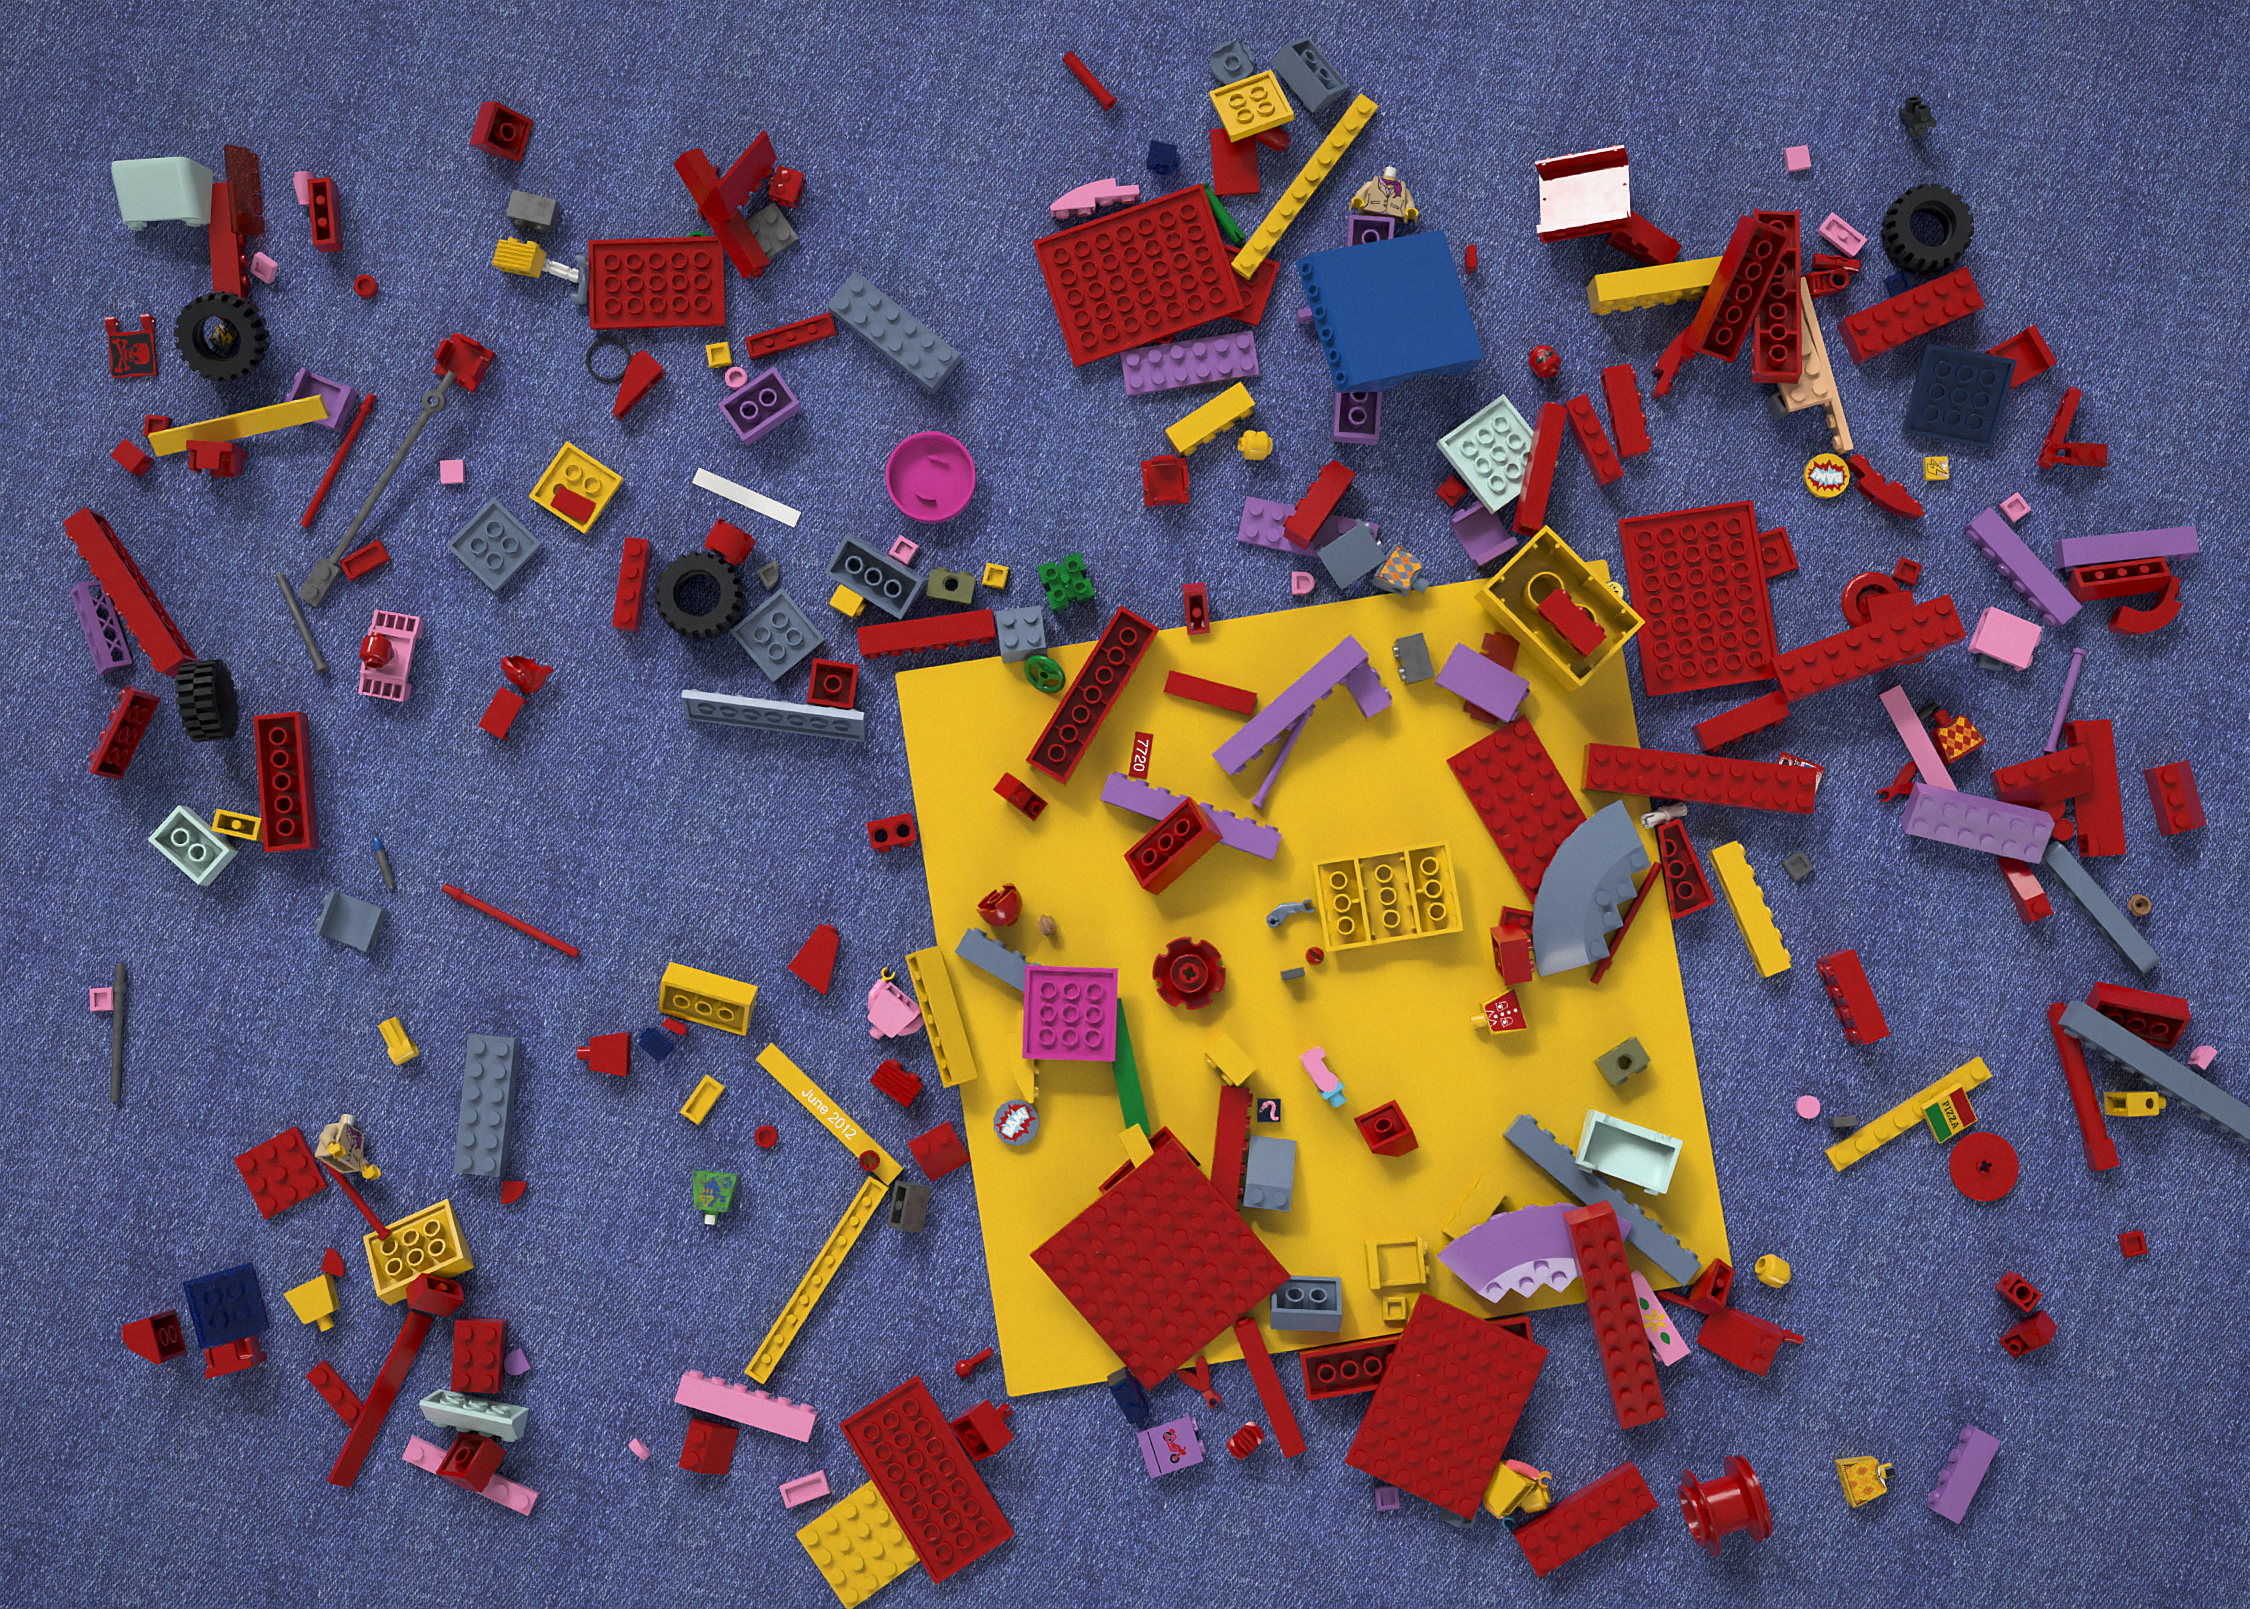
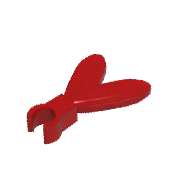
M1914 761L1903 766L1893 785L1876 791V794H1881L1883 791L1886 794L1885 799L1880 800V802H1887L1898 793L1911 794L1914 783H1908V781L1916 771V763Z
M1199 1356L1196 1361L1197 1375L1187 1369L1176 1370V1374L1181 1381L1199 1391H1203L1202 1394L1209 1408L1213 1409L1215 1405L1211 1401L1212 1398L1216 1399L1218 1404H1221V1395L1216 1393L1213 1387L1210 1386L1209 1366L1203 1356Z

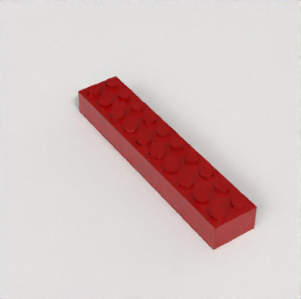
M1588 743L1584 748L1580 790L1809 815L1813 814L1817 768Z
M1605 1200L1563 1213V1220L1617 1422L1622 1430L1667 1417L1614 1209Z
M1526 1314L1486 1320L1533 1341L1530 1319ZM1401 1334L1298 1350L1307 1401L1376 1390Z

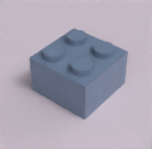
M1041 605L996 611L1003 663L1024 661L1036 655L1048 657Z

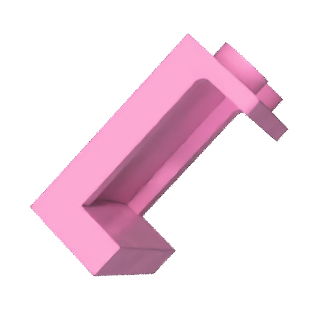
M1991 606L1983 610L1967 651L1974 654L1981 652L2012 665L2014 670L2020 671L2030 666L2033 660L2032 651L2041 640L2040 631L2042 627Z

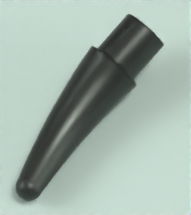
M1933 701L1916 715L1922 721L1933 715L1940 707Z

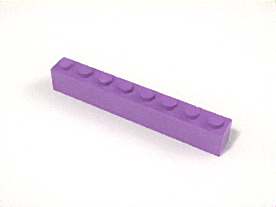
M1350 634L1217 749L1212 756L1229 775L1233 773L1239 775L1247 768L1245 763L1252 758L1255 761L1264 753L1263 747L1268 743L1272 746L1281 738L1279 734L1285 728L1289 731L1299 723L1297 718L1304 713L1307 716L1316 708L1315 702L1320 698L1323 701L1333 693L1331 689L1337 683L1341 686L1351 678L1349 673L1356 668L1359 671L1368 663L1366 658L1369 655Z
M1115 771L1114 775L1109 773L1100 801L1161 822L1188 796L1179 794V797L1170 795L1171 791L1159 786L1157 790L1148 787L1150 783L1136 779V782L1127 779L1128 775ZM1205 802L1200 803L1199 806L1211 817L1223 835L1219 843L1273 861L1282 834L1277 833L1278 828L1270 825H1265V828L1257 826V821L1244 817L1243 820L1235 818V813L1224 809L1222 812L1213 810V805Z

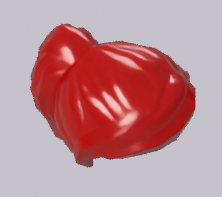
M519 655L501 658L500 665L504 675L509 681L518 685L523 693L530 694L538 691L544 685L547 676L554 672V669L548 664L541 667L537 665L535 658L527 659Z

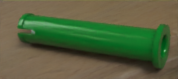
M1209 182L1203 184L1212 213L1236 246L1240 243V240L1242 242L1247 236L1244 235L1210 189Z

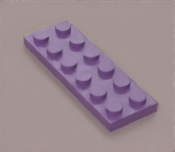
M1252 330L1130 349L1120 353L1127 397L1254 377L1260 374Z
M1247 496L1237 541L1320 559L1313 549L1320 543L1323 547H1326L1357 526L1355 519L1331 514L1311 544L1304 550L1283 537L1285 530L1283 524L1289 515L1293 516L1296 513V510H1294L1295 506ZM1369 523L1374 531L1371 536L1375 541L1379 525Z

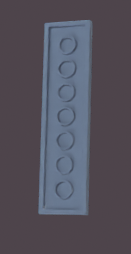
M683 689L681 695L686 720L865 742L866 738L865 713L855 709L842 710L832 706L818 707L809 703L803 705L794 704L790 701L779 702L771 701L767 698H747L744 695L731 696L720 692H702L697 689Z

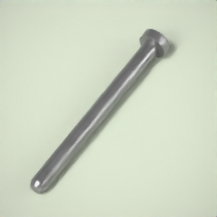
M277 574V583L315 664L313 671L315 674L324 673L330 669L328 662H323L284 574Z

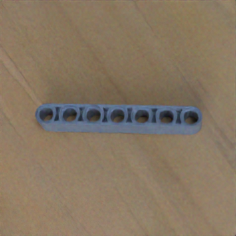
M2057 841L2044 850L2040 863L2130 968L2140 976H2143L2160 961L2159 956L2068 850Z

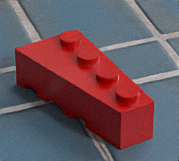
M1677 818L1657 826L1656 831L1661 863L1663 865L1662 869L1670 919H1678L1716 903L1681 819Z

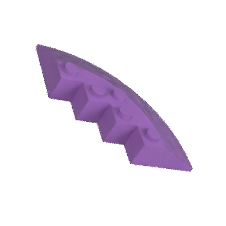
M1555 1203L1554 1206L1538 1207L1536 1204L1525 1206L1523 1210L1508 1214L1503 1212L1489 1218L1490 1221L1480 1226L1476 1224L1470 1228V1232L1461 1238L1457 1237L1437 1257L1477 1293L1495 1304L1510 1288L1529 1298L1543 1282L1561 1293L1575 1277L1579 1278L1562 1214L1582 1207H1575L1571 1203ZM1616 1215L1622 1241L1624 1242L1632 1227V1223Z

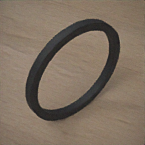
M605 337L595 341L589 347L586 354V365L589 372L596 379L603 382H615L624 377L627 366L630 364L631 354L628 347L622 341L612 337ZM602 342H616L627 353L626 368L620 375L614 378H602L591 369V352Z

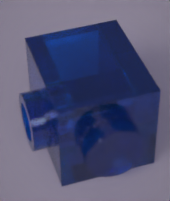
M1151 140L1146 169L1154 170L1155 173L1160 175L1172 174L1174 167L1178 168L1181 154H1177L1178 146Z

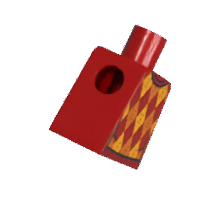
M1945 708L1933 714L1939 726L1929 733L1944 766L1952 764L1987 742L1963 714L1951 719Z

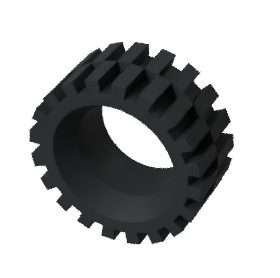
M221 659L181 664V668L178 669L179 675L176 676L178 686H176V692L178 693L176 701L180 707V710H178L179 717L183 719L181 723L183 728L186 727L185 733L187 736H190V740L194 741V743L233 738L236 734L235 730L238 728L236 721H239V715L237 714L239 707L238 703H236L237 692L234 691L235 683L234 680H231L232 674L230 670H227V664L223 663Z

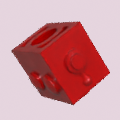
M778 165L775 175H771L768 183L770 200L781 206L797 209L806 182L804 173L798 172L793 168L789 169Z
M2007 1271L1994 1287L1996 1291L2018 1310L2027 1313L2043 1296L2018 1273Z

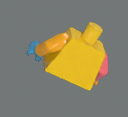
M1512 1459L1499 1460L1482 1498L1485 1509L1497 1519H1502V1526L1505 1529H1510L1511 1524L1507 1520H1511L1516 1524L1517 1516L1512 1511L1536 1485L1534 1480L1537 1479L1542 1488H1547L1548 1484L1541 1479L1547 1477L1552 1480L1551 1473L1548 1471L1539 1473L1538 1469L1524 1462Z

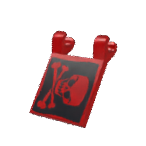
M148 313L141 314L143 330L118 332L119 320L112 316L105 317L111 378L158 375L154 316Z

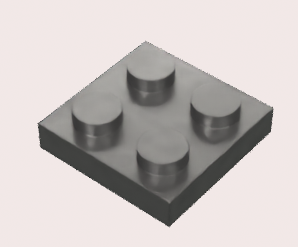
M774 202L745 221L769 261L800 241Z

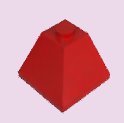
M1396 1100L1390 1101L1354 1119L1372 1154L1400 1157L1419 1148L1414 1132Z

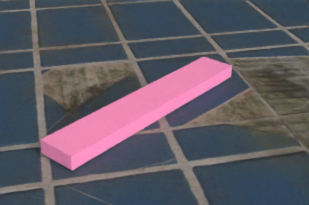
M1901 685L1880 694L1879 696L1927 785L1957 791Z

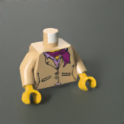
M1385 167L1383 177L1374 176L1373 181L1366 182L1356 192L1349 206L1350 211L1351 208H1357L1359 210L1358 214L1362 216L1395 218L1394 222L1402 224L1403 219L1404 223H1407L1408 219H1413L1417 223L1419 213L1415 208L1410 190L1405 188V182L1396 180L1398 170L1393 167Z
M343 1114L341 1115L340 1123L326 1125L323 1132L319 1135L320 1142L315 1157L340 1173L361 1171L364 1178H370V1180L374 1181L381 1175V1171L374 1164L370 1166V1163L364 1157V1135L353 1127L355 1117Z

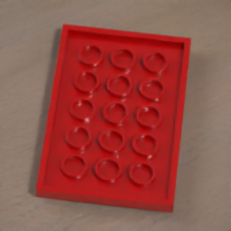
M717 236L588 240L591 330L726 326L724 247Z

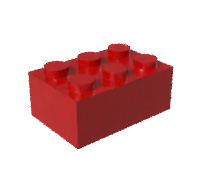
M461 1317L455 1320L451 1391L498 1393L504 1389V1360L506 1358L508 1319Z

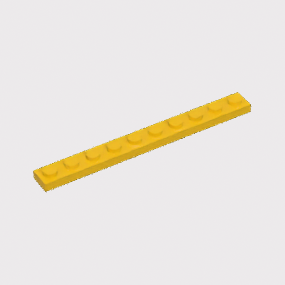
M1359 94L1231 263L1233 270L1247 280L1251 278L1377 111V104L1363 94Z
M869 1175L744 1373L764 1385L889 1189L887 1185Z

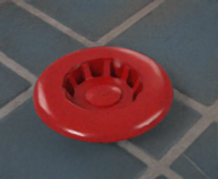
M1879 572L1859 574L1851 579L1844 588L1841 598L1843 614L1854 628L1867 623L1865 597L1900 592L1901 589L1892 578Z

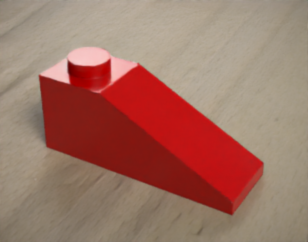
M644 350L640 353H635L629 361L630 364L627 366L612 412L619 421L666 374L665 370Z
M2006 856L1996 859L2023 923L2034 922L2053 914L2045 892L2025 861Z

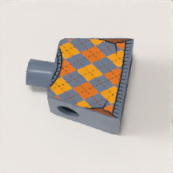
M1395 543L1388 553L1386 560L1383 561L1374 575L1372 585L1402 597H1407L1412 588L1424 594L1430 582L1420 576L1423 572V563L1400 544Z

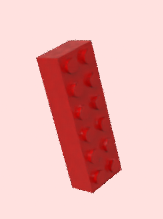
M1742 214L1684 344L1709 356L1730 363L1734 362L1792 234Z
M1967 266L1844 318L1837 325V328L1856 366L1974 315L1984 308L1985 304Z
M296 711L253 716L264 852L275 854L319 849L308 714Z
M1629 1460L1513 1529L1511 1532L1533 1570L1540 1578L1659 1507L1636 1466Z

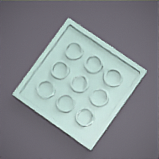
M1503 394L1440 439L1436 445L1488 511L1494 514L1520 494L1534 432ZM1556 460L1555 468L1559 465V463L1557 462V460Z

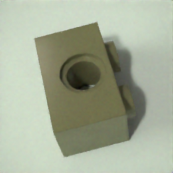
M937 567V570L931 569L926 593L927 599L972 607L977 583L976 577H972L973 574L966 571H959V574L950 573V569L944 567ZM949 581H956L958 588L954 591H948L946 585Z
M1630 1037L1593 1062L1609 1085L1616 1084V1086H1619L1628 1080L1627 1076L1633 1072L1637 1074L1648 1067L1646 1063L1650 1062L1651 1059L1638 1039ZM1623 1056L1628 1059V1066L1625 1069H1621L1618 1064L1619 1059Z

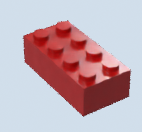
M1841 949L1816 959L1818 963L1816 965L1817 972L1826 982V993L1835 1003L1834 1012L1837 1018L1843 1022L1845 1027L1843 1033L1847 1041H1851V1044L1866 1045L1891 1035L1855 949Z

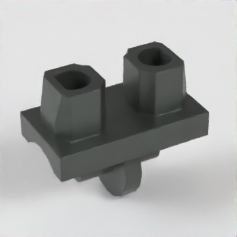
M1919 96L1906 98L1905 108L1899 109V116L1908 124L1907 132L1912 137L1922 136L1927 130V126L1936 127V119L1930 114L1931 107L1927 104H1922V99Z

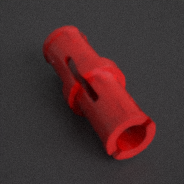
M1815 253L1812 259V267L1828 270L1843 269L1847 273L1856 275L1860 268V260L1843 258L1837 254L1829 256Z

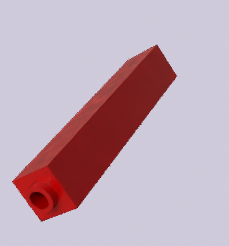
M701 148L683 152L673 165L700 208L720 179ZM701 209L742 278L753 277L756 279L765 273L764 269L770 264V261L740 212L731 222L727 219L721 226Z
M1546 402L1538 410L1512 531L1534 537L1542 528L1568 409L1560 406L1558 403Z
M1242 1317L1232 1326L1284 1457L1287 1459L1307 1449L1255 1318Z

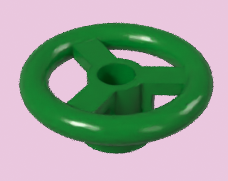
M1036 655L1030 657L1025 662V676L1035 688L1043 692L1055 693L1064 687L1066 682L1065 674L1055 660L1046 656ZM1031 665L1038 671V681L1031 673ZM1049 679L1059 680L1055 686L1044 685L1045 681Z

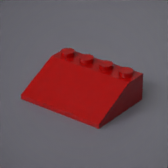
M129 684L122 690L119 696V704L111 712L107 728L100 734V743L89 757L88 769L90 773L122 780L161 699L160 697Z

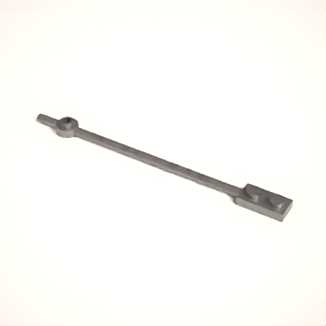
M448 371L437 390H429L423 395L422 405L425 409L329 560L324 557L319 559L297 595L315 607H320L342 572V569L336 566L431 415L445 410L447 406L445 393L457 375ZM435 397L436 402L435 404L431 405L430 400L431 398Z

